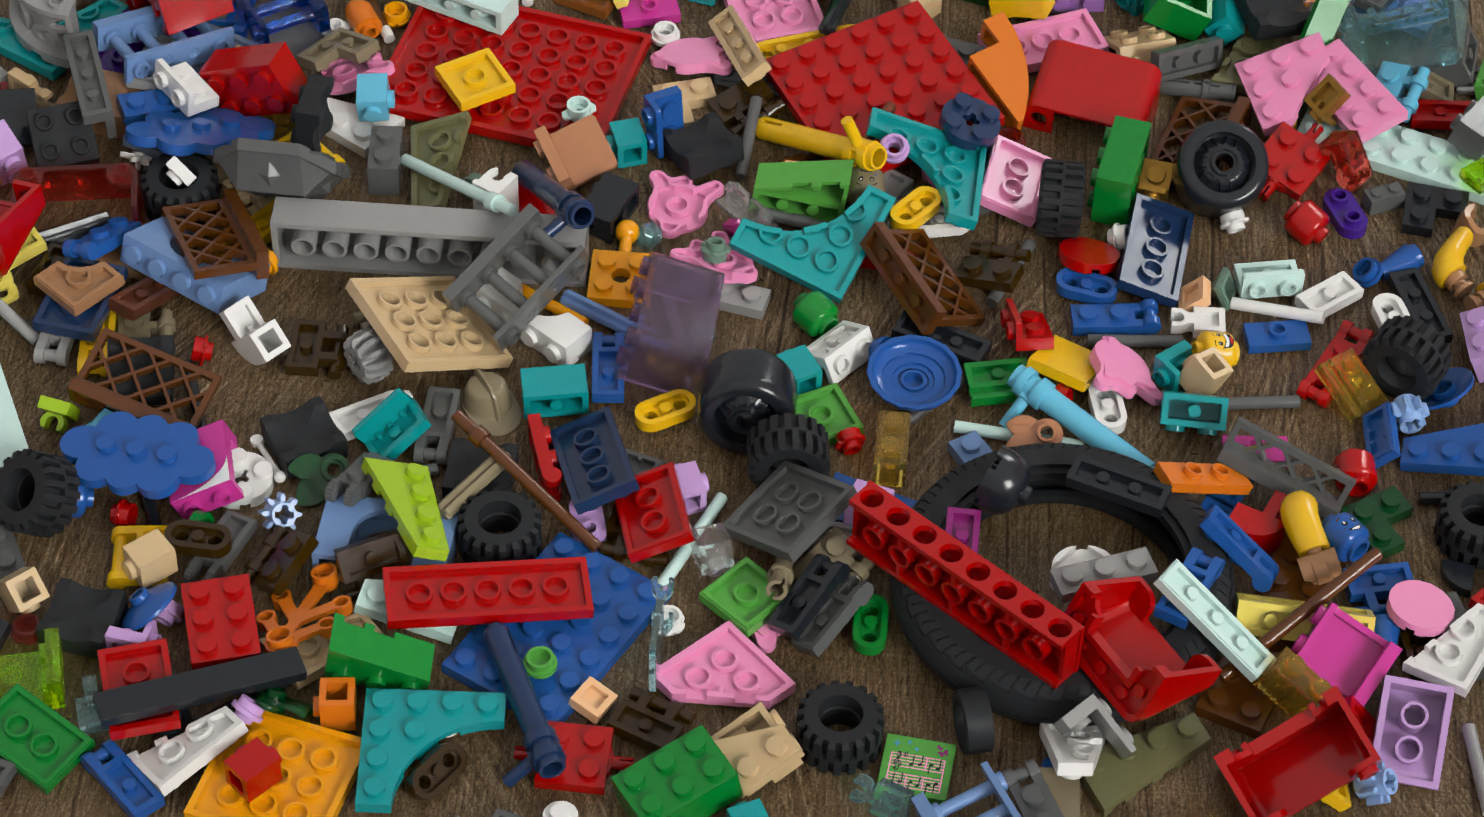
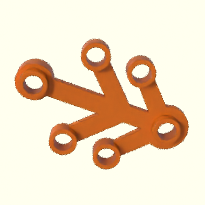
M325 562L312 568L310 574L313 587L298 608L295 606L291 591L288 589L285 590L282 596L271 595L274 608L283 612L288 623L279 626L276 612L273 610H264L256 616L259 630L267 632L264 642L267 653L294 646L298 647L299 642L317 635L328 639L331 636L334 617L328 615L338 613L346 617L354 611L351 597L347 595L337 596L332 601L316 607L325 593L332 592L338 587L340 577L337 566L334 563ZM318 620L317 623L300 629L303 625Z

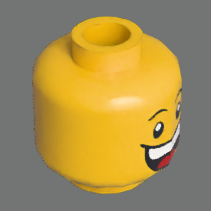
M1204 331L1197 336L1196 341L1191 343L1193 347L1192 354H1198L1211 347H1215L1231 367L1235 366L1239 360V344L1227 332Z

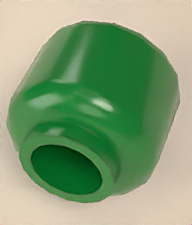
M812 291L808 294L804 292L793 303L792 319L810 337L822 336L839 323L838 307L821 291Z

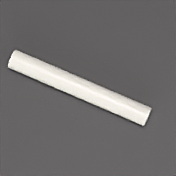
M1232 297L1230 302V309L1317 324H1323L1325 321V312L1237 297Z

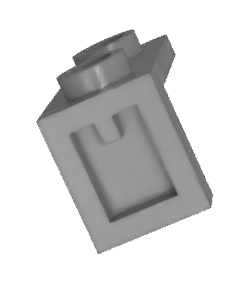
M1094 693L1053 724L1058 732L1063 735L1070 729L1076 734L1093 721L1122 759L1137 750L1133 745L1134 739L1130 732L1123 726L1119 727L1111 716L1112 711L1109 705L1102 698L1097 699Z

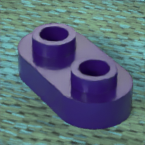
M1342 188L1328 190L1324 195L1322 208L1328 214L1330 222L1337 233L1347 239L1363 237L1366 233L1368 218L1354 196Z

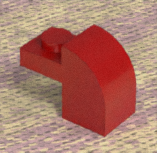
M1277 490L1263 512L1238 502L1229 516L1267 554H1271L1278 549L1285 535L1280 507L1287 494Z

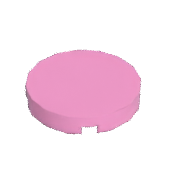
M1405 580L1397 583L1390 590L1385 607L1389 618L1399 628L1405 631L1407 627L1414 631L1413 635L1420 637H1435L1445 633L1452 623L1455 613L1451 599L1443 590L1433 584L1420 580Z

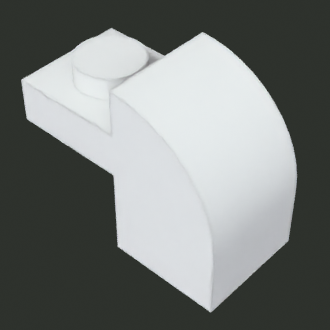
M249 296L240 299L219 313L235 339L231 342L232 345L246 361L253 365L264 364L291 347L276 320L273 319L265 323Z

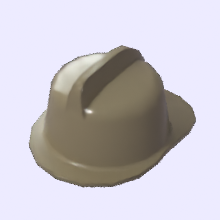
M480 368L475 369L474 376L467 381L465 388L461 391V407L477 426L482 425L491 433V436L500 437L510 434L521 423L522 411L520 405L503 377L494 372H482Z

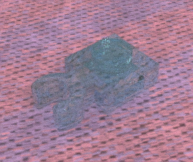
M859 773L854 778L853 783L860 785L864 792L854 789L849 795L853 802L859 804L868 802L872 804L870 813L878 817H908L912 804L910 798L914 797L915 791L885 778H882L878 784H875L874 780L864 773Z

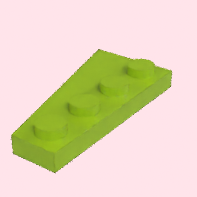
M364 457L361 469L365 475L372 477L373 483L371 486L375 493L382 495L385 499L386 504L384 508L388 515L393 516L398 521L397 530L412 556L446 561L450 550L428 466Z

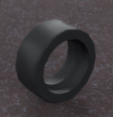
M982 686L956 689L952 697V711L956 736L962 753L973 755L991 752L995 744V729L991 705L985 689Z

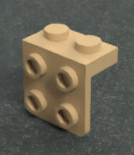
M1143 25L1138 27V31L1128 32V30L1124 29L1113 30L1110 32V36H1104L1109 47L1116 50V54L1151 63V51L1176 45L1175 37L1165 33V30L1156 29L1155 25Z

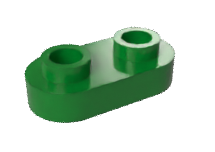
M873 594L869 598V602L865 606H859V609L854 613L852 645L858 653L866 656L877 655L886 646L889 605L879 595Z

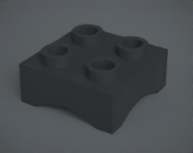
M1235 0L1254 41L1301 35L1311 12L1304 6L1301 0Z
M310 73L306 85L300 86L298 104H293L290 120L295 123V127L292 129L290 143H299L310 148V151L321 152L320 140L326 133L331 131L333 126V115L327 103V98L334 87L333 77Z
M78 101L26 110V118L39 175L70 167L100 163L93 124L84 125Z
M714 111L705 114L700 120L688 127L681 129L669 128L663 131L664 153L690 180L702 178L706 174L729 167L745 159L742 138L738 134L731 133Z
M159 335L146 338L129 337L175 356L176 344L173 335ZM110 339L107 340V357L123 352L121 344ZM142 353L130 357L134 370L153 365L150 356ZM126 359L108 365L112 378L131 372ZM174 366L159 370L164 383L174 380ZM156 371L137 377L142 390L160 384ZM134 379L115 385L117 392L124 396L138 392ZM174 387L167 389L171 403L174 401ZM163 391L144 397L147 405L167 404Z
M320 396L309 399L305 404L290 412L277 415L269 414L260 418L263 439L288 479L296 477L289 472L288 466L292 461L304 454L313 453L324 457L327 454L337 453L348 457L347 439L333 422Z
M453 437L449 463L442 483V499L490 456L481 447L476 448L465 438ZM505 443L499 445L506 452H509L514 461L519 463L518 444ZM504 469L481 491L487 490V492H491L493 488L499 487L502 491H506L507 488L513 489L515 479Z
M61 577L56 586L51 605L36 628L39 646L98 659L97 650L106 649L105 634L109 626L120 627L128 609L126 592L119 589H94L81 585L72 579Z

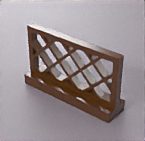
M1182 95L1151 159L1173 163L1177 151L1168 153L1166 148L1176 144L1181 146L1186 136L1197 128L1194 122L1205 117L1209 122L1214 120H1230L1249 127L1252 121L1250 98L1238 96L1236 103ZM1186 107L1199 109V111L1189 115L1184 110ZM1218 112L1229 113L1227 116L1219 119L1213 116V114ZM1188 125L1190 130L1178 134L1175 130ZM1215 161L1219 170L1228 171L1230 169L1229 165L1224 161Z
M235 187L223 189V198L162 207V216L194 280L250 271L253 272L257 280L269 278V250ZM219 210V212L216 215L206 213L210 211ZM176 216H186L187 218L181 219ZM196 220H200V221L206 222V224H205V225H201V224L195 223V221H196ZM217 225L220 227H224L226 229L222 231L215 229L214 227ZM185 230L194 232L195 234L192 236L183 232ZM208 236L215 239L213 241H209L203 239V237ZM228 242L235 245L233 247L223 245V243ZM196 246L202 248L203 250L200 252L197 250H193L191 248ZM213 252H216L219 254H223V256L220 258L217 256H213L211 254ZM232 258H236V259H240V260H243V261L234 262V261H230V260H231ZM202 262L212 265L206 267H198Z
M874 222L860 242V246L922 335H931L936 327L983 324L986 317L924 229H889L884 222ZM911 240H918L921 246ZM907 250H909L910 252H912V253L916 254L917 256L921 257V259H919V258H917L916 256L910 254L909 252H907ZM926 261H928L929 263L935 265V266L937 267V269H936L935 267L929 265L928 263H926ZM923 272L931 276L932 278L936 279L937 282L923 275ZM942 283L945 284L946 286L950 287L953 291H951L950 289L944 287V286L942 285ZM939 295L951 301L953 304H950L949 302L943 300L939 297ZM958 306L961 307V308H963V309H965L966 311H968V313H966V312H964L963 310L959 309Z
M104 327L77 378H72L67 389L71 401L99 413L106 408L112 412L125 411L131 413L137 419L147 415H158L165 419L167 424L186 422L176 417L174 409L192 403L195 414L189 424H192L197 429L222 382V376ZM110 339L121 344L123 352L105 358L102 350L107 340ZM142 353L150 356L153 365L134 370L130 357ZM126 359L131 372L112 378L108 365ZM103 366L109 378L96 384L86 380L91 370ZM169 366L180 369L182 377L163 382L160 369ZM156 371L160 384L142 390L137 377ZM203 378L211 382L207 391L193 395L189 385L190 381ZM134 379L138 392L127 396L117 392L116 384ZM185 384L190 397L171 403L167 389ZM163 391L167 401L166 405L158 408H152L147 405L144 397ZM201 400L199 406H197L196 402Z

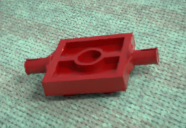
M1284 121L1264 144L1269 159V173L1258 199L1263 196L1261 201L1266 202L1275 190L1286 193L1296 201L1304 195L1333 157L1332 153L1315 142L1324 131L1321 125L1318 127V123H1313L1306 134H1303Z
M548 721L549 725L555 729L560 740L559 744L566 754V768L560 775L549 779L542 778L539 773L535 772L534 788L605 795L606 782L612 773V769H626L634 764V757L614 756L612 748L614 727ZM515 746L514 760H523L528 756L524 746Z

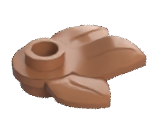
M1019 415L1006 423L1008 430L1014 435L1006 443V447H1017L1019 445L1035 443H1061L1063 440L1061 425L1050 418L1037 420L1029 415ZM1050 429L1053 432V436L1051 438H1043L1041 431Z

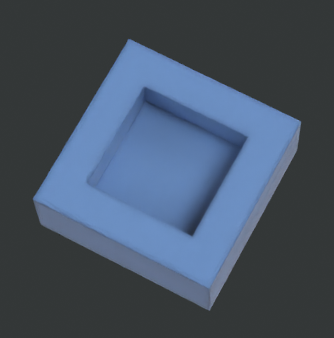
M976 430L949 441L947 451L959 466L974 458L993 452Z

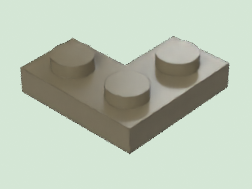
M339 27L296 55L299 66L320 72L326 70L331 63L339 58L357 64L364 63L381 49L377 39Z

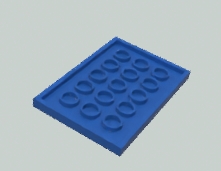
M561 532L556 535L536 559L586 557L594 606L593 618L502 623L509 628L522 661L527 652L536 646L548 647L556 655L558 667L552 676L545 679H535L529 676L547 721L565 722L575 711L568 703L570 697L590 676L600 682L649 625L657 609L666 605L671 599L670 589L597 551L595 553L591 552L584 544ZM490 624L476 625L441 663L442 673L477 692L506 693L483 639L485 629ZM506 695V708L513 711Z

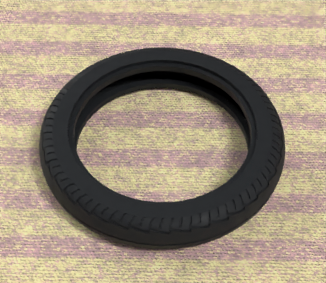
M1035 443L1008 447L1022 456L1030 468L1031 476L1028 486L1032 487L1033 490L1025 505L1063 503L1089 507L1122 519L1144 533L1160 548L1170 563L1176 559L1183 563L1193 547L1203 550L1204 555L1211 558L1217 556L1226 560L1220 577L1215 580L1209 591L1234 615L1236 588L1232 562L1228 554L1216 542H1211L1205 536L1203 529L1199 525L1205 517L1206 511L1189 493H1171L1161 517L1157 518L1065 486L1066 476L1078 454L1160 482L1153 471L1154 468L1138 460L1113 451L1078 444ZM999 450L974 458L947 473L919 498L912 509L944 531L946 529L948 507L981 510L970 503L975 497L974 494L988 468L996 461V455ZM981 510L980 522L995 514ZM890 575V589L894 611L907 642L924 665L951 690L955 691L956 689L982 686L988 695L992 713L1040 726V723L1054 724L1094 693L1097 699L1102 698L1109 705L1112 711L1111 716L1117 724L1126 722L1080 666L1076 673L1068 677L1055 690ZM1191 621L1186 629L1171 624L1161 634L1185 663L1196 654H1207L1215 661L1220 653ZM1092 721V722H1090L1087 726H1096V725H1095V723Z

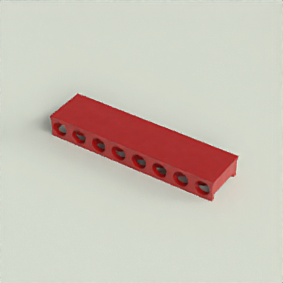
M869 480L865 487L849 499V505L854 508L852 535L846 539L847 545L1055 690L1068 677L1079 670L1085 630L1082 624L873 481Z

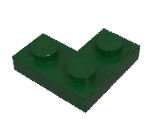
M1395 485L1341 508L1340 513L1347 512L1352 514L1367 527L1369 531L1368 540L1370 542L1367 552L1376 547L1382 553V559H1385L1404 550L1405 541L1391 525L1411 517L1413 507Z

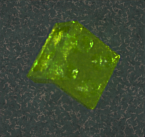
M58 628L44 629L45 643L39 644L38 652L0 656V698L18 683L50 708H66L63 650Z

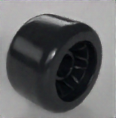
M1230 120L1210 121L1191 131L1178 149L1172 166L1173 185L1181 201L1195 213L1215 219H1220L1219 217L1226 213L1240 209L1244 211L1250 207L1264 188L1269 173L1268 154L1261 139L1245 125ZM1215 161H1224L1229 165L1230 170H1219Z
M752 348L731 350L715 358L703 373L698 400L699 423L706 436L725 450L747 454V435L750 434V429L753 426H758L760 420H768L770 416L775 414L778 416L784 415V413L796 415L797 382L789 366L774 354Z

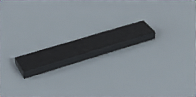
M294 646L93 693V703L102 728L242 694L307 680V671L297 647Z

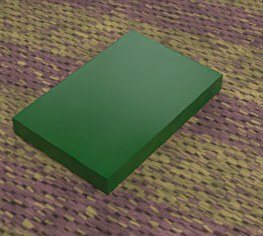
M16 683L0 698V759L14 763L17 773L48 795L80 762V756L91 751L96 746L95 740Z

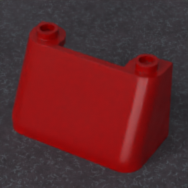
M125 0L130 11L152 6L154 16H162L164 23L162 28L167 35H172L234 11L232 4L234 0Z
M1141 576L1084 581L1064 612L1085 627L1079 666L1126 721L1136 722L1148 719L1208 689L1215 683L1222 669L1207 654H1196L1185 663L1148 620L1155 607V596L1151 587Z
M1337 685L1321 694L1323 698L1318 701L1320 706L1317 707L1312 702L1301 713L1249 743L1245 741L1240 744L1243 751L1240 752L1239 749L1230 751L1227 748L1213 757L1248 817H1291L1359 777L1360 781H1364L1380 771L1377 766L1382 760Z

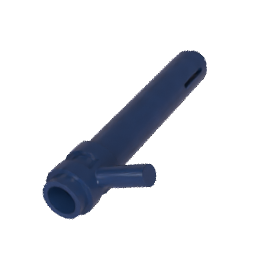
M528 160L519 161L514 165L512 173L518 175V183L553 209L558 216L543 229L552 238L567 225L574 229H584L592 224L595 211L593 205L575 191H569Z
M500 622L492 623L486 627L483 639L524 736L523 745L528 755L505 774L502 780L506 786L512 788L533 769L542 778H554L565 770L566 754L559 744L560 740L555 729L547 721L509 628Z

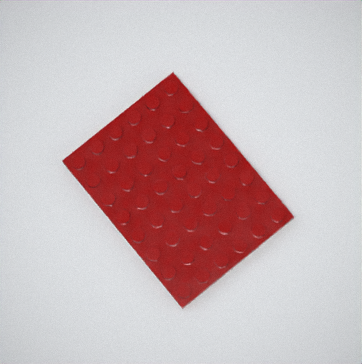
M418 5L389 60L393 62L395 72L388 76L390 90L395 91V108H390V114L423 123L460 113V109L435 76V66L489 47L514 81L516 93L469 109L468 112L472 120L468 133L534 147L533 142L538 139L533 130L545 125L549 134H552L574 123L571 120H564L562 112L567 109V101L571 97L584 96L596 105V112L591 115L596 117L604 135H609V122L616 121L652 44V34L519 6V15L501 36Z

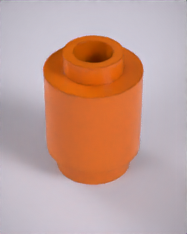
M352 0L346 5L345 19L352 31L372 38H376L381 33L382 22L369 2L365 0Z

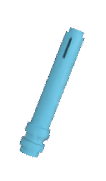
M1022 364L1011 374L1007 385L1012 388L1011 392L1017 395L1018 398L1000 420L999 424L1007 428L1006 423L1012 418L1021 415L1029 404L1035 410L1041 409L1087 445L1113 451L1138 460L1152 468L1155 467L1156 463L1056 390V385L1050 380L1040 378L1039 372L1031 366L1027 368Z

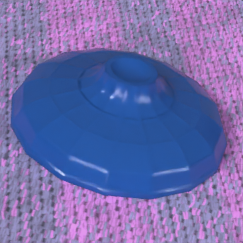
M910 334L893 337L878 345L869 357L867 376L871 388L885 403L899 410L922 412L934 410L953 397L960 387L962 369L957 356L945 344L930 337Z

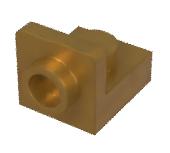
M1328 73L1303 100L1311 108L1308 113L1319 124L1325 121L1334 127L1338 122L1332 115L1351 95L1335 77Z
M1145 158L1136 192L1159 201L1167 202L1172 182L1173 163Z

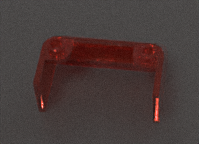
M110 163L25 167L15 172L12 177V182L17 179L41 185L45 202L131 198L132 220L141 222V226L143 224V198L140 184V175L142 174L132 164ZM12 186L11 202L16 203L17 199Z

